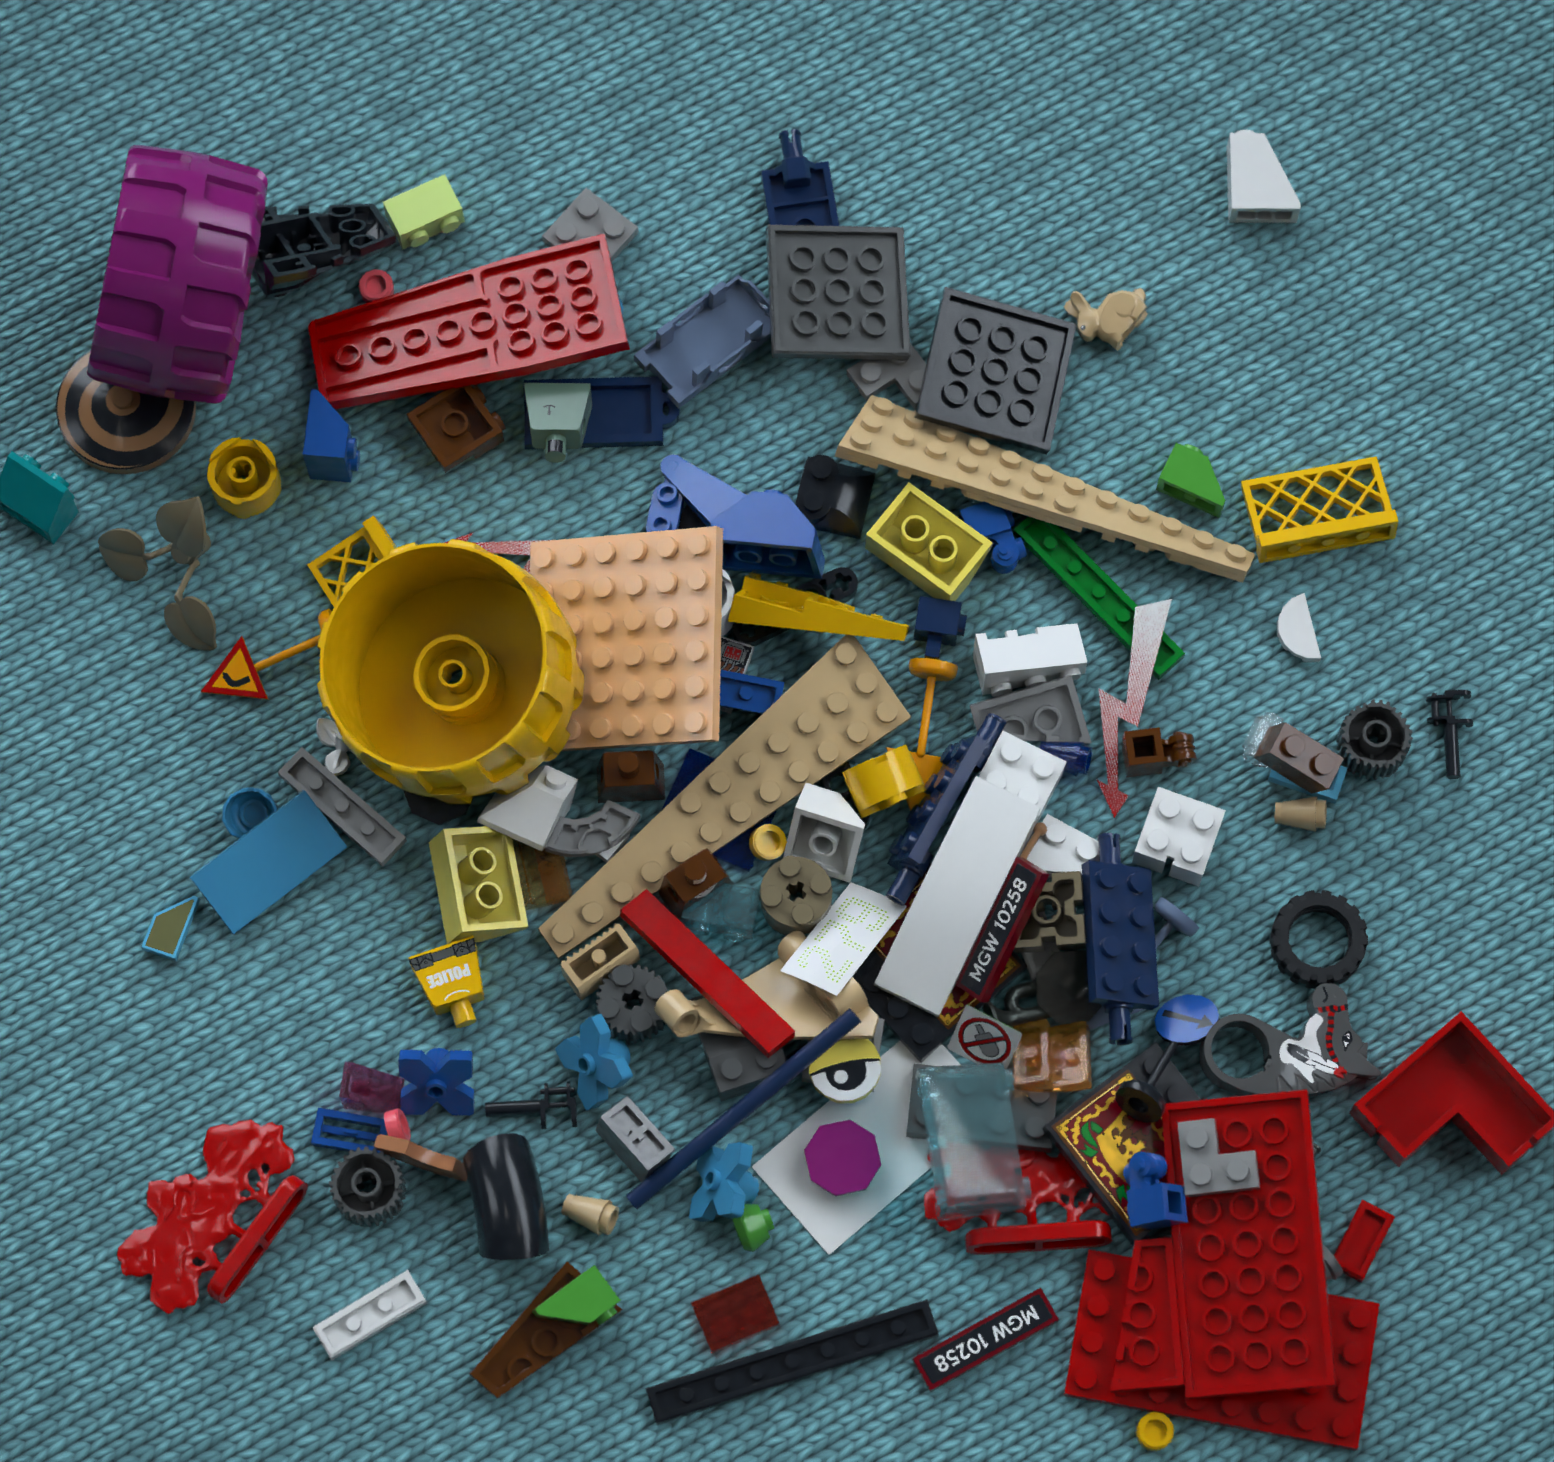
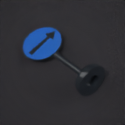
M1200 995L1178 996L1164 1003L1157 1011L1154 1020L1156 1031L1164 1041L1169 1042V1045L1146 1083L1140 1080H1129L1123 1082L1118 1088L1116 1101L1126 1114L1136 1120L1147 1123L1157 1122L1165 1112V1100L1154 1087L1178 1045L1188 1046L1205 1040L1209 1029L1220 1020L1218 1009L1210 999Z

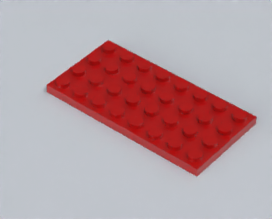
M1308 1090L1165 1103L1162 1124L1168 1184L1184 1186L1177 1122L1211 1118L1216 1120L1219 1154L1255 1150L1260 1189L1196 1197L1185 1196L1188 1222L1171 1226L1186 1398L1197 1399L1335 1387L1336 1376Z
M1088 1250L1063 1396L1141 1411L1159 1412L1178 1418L1357 1451L1380 1303L1328 1294L1336 1376L1335 1387L1187 1399L1185 1387L1111 1393L1110 1387L1114 1374L1117 1345L1119 1344L1132 1257Z

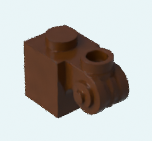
M1160 727L1125 731L1121 746L1126 778L1162 774L1163 767L1174 766L1184 768L1197 760L1196 753L1194 752L1193 735L1179 731L1174 732L1172 736L1164 740L1161 739Z

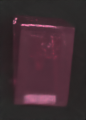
M345 1062L339 1099L344 1109L385 1113L396 1108L400 1109L401 1088L404 1087L405 1079L352 1062Z

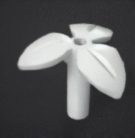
M318 718L316 731L319 740L323 745L336 748V750L325 757V767L335 776L341 775L350 766V760L346 752L351 750L343 742L335 721L327 718Z

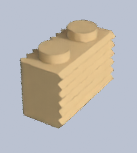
M615 923L614 928L609 927L608 932H603L602 936H597L596 940H591V944H585L584 949L579 948V953L573 952V957L567 956V961H561L562 974L579 999L583 1000L596 991L599 985H603L602 980L604 978L608 979V973L612 974L614 968L623 964L633 965L640 960L639 950L623 927Z

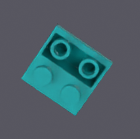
M11 451L7 456L0 475V509L52 544H55L79 513L74 502L75 496L68 489L70 485L58 474L52 473L49 476L40 470L42 466L31 456L24 454L21 457Z

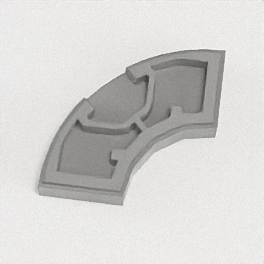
M607 800L598 812L587 818L570 819L560 816L545 846V851L565 857H585L602 853L624 840L635 828L641 816L639 813L610 800Z

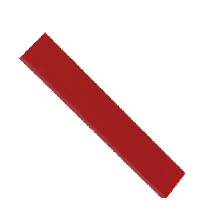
M647 889L620 909V917L767 1058H770L795 1037V1030Z

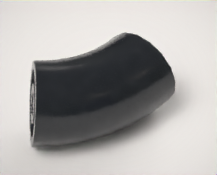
M503 1133L490 1136L476 1143L464 1156L463 1166L475 1211L480 1256L494 1260H518L546 1254L549 1251L545 1205L529 1141L524 1136L516 1133Z

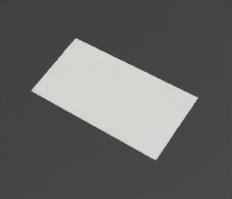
M899 1041L880 1057L881 1076L874 1088V1092H871L866 1098L855 1103L838 1104L829 1100L752 1166L827 1254L830 1255L933 1167L931 1162L927 1160V1156L935 1148L937 1140L906 1137L914 1064L964 1069L943 1044L920 1063L905 1045ZM850 1119L875 1135L881 1167L866 1190L835 1197L811 1182L804 1149L819 1126Z

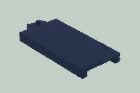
M658 376L524 380V384L591 383L592 409L581 448L663 446V430L674 426L680 414V408L678 409L667 397L668 393L662 392V381ZM524 389L525 450L536 449L532 446ZM665 406L669 408L668 416L663 414Z

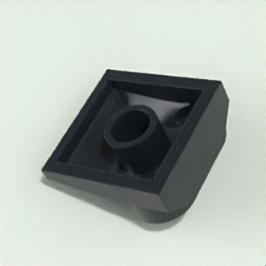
M827 455L808 456L795 505L816 530L861 539L876 473L836 463Z

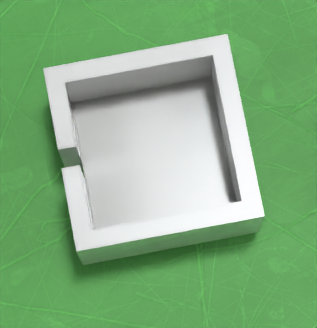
M1158 787L1137 843L1132 863L1162 873L1166 859H1173L1169 876L1199 886L1226 810Z

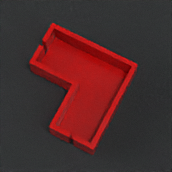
M1462 1011L1358 1100L1349 1112L1371 1138L1376 1133L1380 1136L1376 1144L1398 1168L1451 1121L1501 1175L1518 1162L1529 1149L1535 1147L1554 1130V1110Z

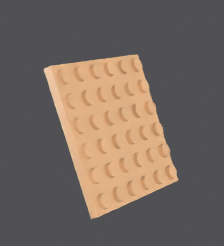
M711 526L531 542L530 574L554 598L573 629L577 640L576 660L584 673L583 699L580 706L572 712L566 728L571 735L562 751L719 742L723 528Z

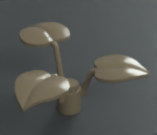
M200 497L171 501L159 508L156 514L157 528L161 536L171 543L153 552L144 553L145 544L142 537L129 529L116 528L102 534L98 539L99 550L109 568L123 580H140L148 571L146 560L154 559L170 551L177 563L189 565L175 593L176 603H170L164 608L165 622L172 635L181 643L198 650L211 651L216 649V624L210 608L205 602L196 597L187 596L183 598V592L194 570L200 565L198 558L211 547L210 537L206 533L205 516Z

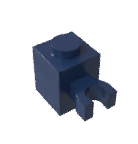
M920 596L914 640L927 642L925 658L939 660L941 644L956 646L957 635L964 636L967 615L961 614L962 602Z

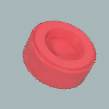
M375 269L366 272L361 277L359 291L362 299L368 303L393 295L394 285L388 273Z
M399 1108L386 1111L384 1113V1122L388 1136L410 1140V1127L404 1112Z

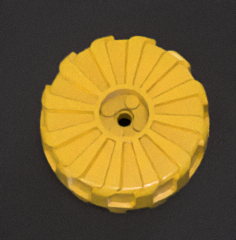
M451 539L448 543L421 545L413 542L392 549L390 555L378 560L363 572L358 571L343 587V594L333 608L328 622L323 623L317 648L320 650L321 680L318 682L317 688L323 709L335 721L343 742L368 769L388 783L409 793L434 797L447 804H471L473 796L492 792L508 795L529 783L528 774L534 771L543 761H551L560 754L571 735L566 728L572 712L580 706L583 699L584 673L577 664L575 654L577 640L568 620L550 593L526 570L512 561L495 555L478 544L468 541ZM459 669L462 670L463 674L460 681L450 684L449 681L452 678V673Z

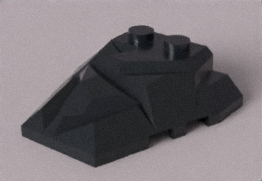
M375 204L330 205L328 213H310L309 206H298V214L278 215L277 207H265L260 230L259 249L252 276L266 297H281L289 292L299 291L304 286L329 277L346 265H352L382 252L396 243V234Z

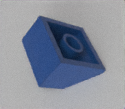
M311 389L303 447V458L309 478L351 483L353 471H358L360 465V451L357 450V439L352 438L349 425L319 390Z

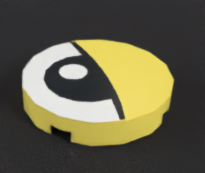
M869 1039L839 1040L809 1066V1076L814 1088L821 1095L829 1098V1100L838 1104L855 1103L866 1098L876 1087L881 1076V1058L875 1045Z

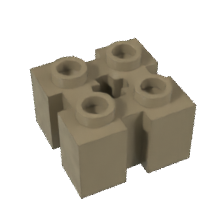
M1081 871L1051 873L1052 882L1045 883L1014 948L1016 953L1045 951L1044 942H1056L1059 950L1086 948L1085 917L1083 914H1077L1076 906H1084ZM1045 905H1052L1053 910H1057V914L1052 915L1050 920H1045L1044 916L1039 917V912L1045 911Z

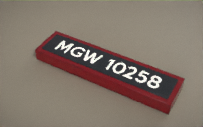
M1016 857L955 985L980 1002H989L1050 874L1027 859Z
M1040 1287L912 1358V1361L931 1393L1057 1323L1059 1318Z

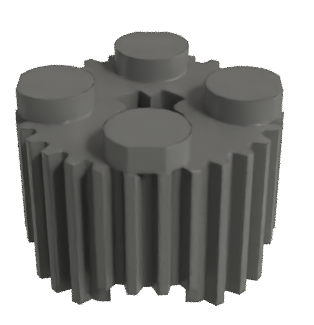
M1373 699L1368 705L1363 703L1362 708L1356 706L1355 711L1351 710L1349 715H1346L1336 740L1338 743L1336 750H1339L1338 755L1344 758L1341 765L1347 767V771L1352 772L1353 775L1357 772L1360 778L1364 775L1367 780H1369L1370 776L1374 780H1377L1378 776L1383 779L1390 777L1403 764L1411 747L1413 731L1409 729L1410 725L1405 724L1407 719L1401 718L1402 713H1396V708H1392L1390 702L1383 704V701L1379 700L1376 703ZM1369 737H1377V743L1379 744L1369 741Z
M623 964L614 968L612 974L608 973V979L604 978L602 980L603 985H599L596 1004L598 1014L603 1015L611 1031L612 1038L618 1037V1040H626V1044L629 1045L631 1041L637 1043L638 1039L645 1042L646 1037L652 1039L651 1034L657 1035L658 1030L663 1031V1024L665 1022L655 1012L656 1002L663 994L668 992L659 975L655 977V971L653 970L648 972V967L641 969L640 965H637L636 968H633L632 964L629 966ZM632 999L639 1000L641 1007L635 1005L632 1010H628L627 1001Z
M365 1146L364 1150H361L360 1147H357L356 1152L349 1150L350 1155L343 1156V1162L338 1161L339 1167L333 1169L335 1175H331L332 1181L329 1182L331 1187L330 1193L340 1213L344 1214L345 1218L355 1225L363 1227L367 1223L368 1227H371L372 1223H375L376 1226H379L380 1221L384 1224L387 1223V1218L392 1220L393 1216L399 1214L403 1207L402 1200L406 1198L404 1194L406 1192V1182L399 1165H397L395 1160H392L390 1155L386 1156L384 1151L378 1153L375 1148L369 1150L368 1146ZM371 1180L373 1186L376 1185L370 1193L359 1191L365 1188V1181Z

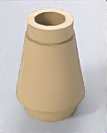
M1316 796L1275 803V824L1314 832L1317 831V828H1326V800H1318Z
M568 1194L562 1206V1214L597 1235L602 1233L609 1235L616 1225L619 1208L612 1205L611 1200Z

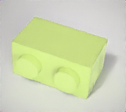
M445 174L383 201L386 217L402 249L410 246H421L430 237L441 232L450 233L456 230L461 223L465 222L463 209Z

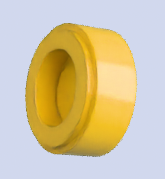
M765 824L756 828L749 838L751 852L755 857L763 861H770L780 857L784 853L787 843L785 833L781 828L773 824Z
M1151 1412L1144 1415L1136 1427L1138 1442L1150 1451H1159L1166 1448L1174 1435V1427L1171 1420L1159 1412Z

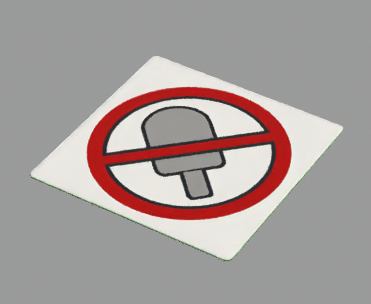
M966 1005L947 1048L991 1072L1005 1074L1023 1034L987 1014Z

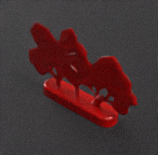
M249 1119L238 1121L233 1125L222 1124L209 1127L203 1146L204 1161L207 1163L208 1170L205 1178L197 1180L193 1175L185 1174L175 1177L169 1183L166 1180L148 1182L147 1207L157 1216V1224L145 1229L134 1230L119 1246L117 1258L121 1262V1271L125 1276L143 1277L147 1274L152 1275L150 1301L165 1313L171 1314L176 1308L184 1309L194 1306L199 1298L198 1280L203 1272L210 1270L216 1272L208 1284V1295L221 1304L227 1302L303 1200L308 1184L294 1175L285 1178L272 1196L268 1192L269 1177L288 1170L295 1161L293 1149L282 1141V1125L269 1122L260 1126ZM263 1164H267L270 1168L267 1175L263 1173ZM252 1169L257 1171L261 1182L258 1181L255 1185L260 1188L259 1191H255L248 1181V1173ZM246 1189L251 1193L248 1197L240 1195V1192ZM257 1200L263 1208L248 1229L244 1230L234 1223V1211L245 1201ZM234 1234L239 1238V1241L223 1263H221L213 1248L215 1244ZM197 1257L205 1263L201 1266H196L193 1264V1259Z
M937 1140L935 1148L927 1156V1160L931 1162L934 1170L944 1176V1180L924 1194L925 1218L929 1220L935 1219L938 1225L948 1232L958 1230L968 1219L979 1217L987 1223V1227L976 1228L967 1232L965 1235L967 1253L988 1255L1095 1248L1112 1242L1109 1223L1101 1220L1080 1221L1081 1215L1092 1207L1100 1209L1105 1215H1108V1213L1099 1202L1093 1203L1094 1195L1091 1191L1085 1203L1079 1201L1078 1207H1074V1198L1077 1192L1082 1188L1088 1187L1061 1153L1057 1157H1050L1046 1152L993 1146L984 1150L975 1144ZM1062 1194L1069 1197L1068 1204H1065L1060 1198ZM981 1201L986 1202L988 1212H983L979 1208ZM1044 1202H1056L1067 1210L1066 1222L1037 1224L1036 1208ZM1004 1209H1010L1027 1216V1225L997 1226V1222Z

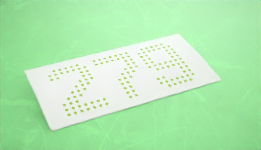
M850 882L831 906L825 918L815 926L780 971L837 996L907 906L898 905L880 893Z

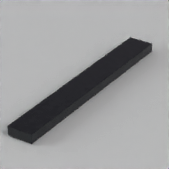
M926 1299L646 1388V1392L656 1424L660 1425L937 1337L939 1333L928 1300Z

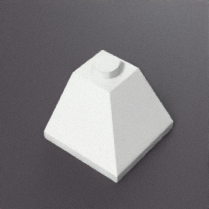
M547 765L537 767L528 774L529 783L508 795L495 793L478 817L477 822L542 851L560 816L565 817L569 812L578 779Z
M805 783L795 806L783 858L795 856L811 859L818 863L828 876L850 883L865 823L840 793Z

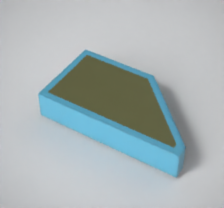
M192 896L154 914L141 948L144 951L177 961L199 905V897Z

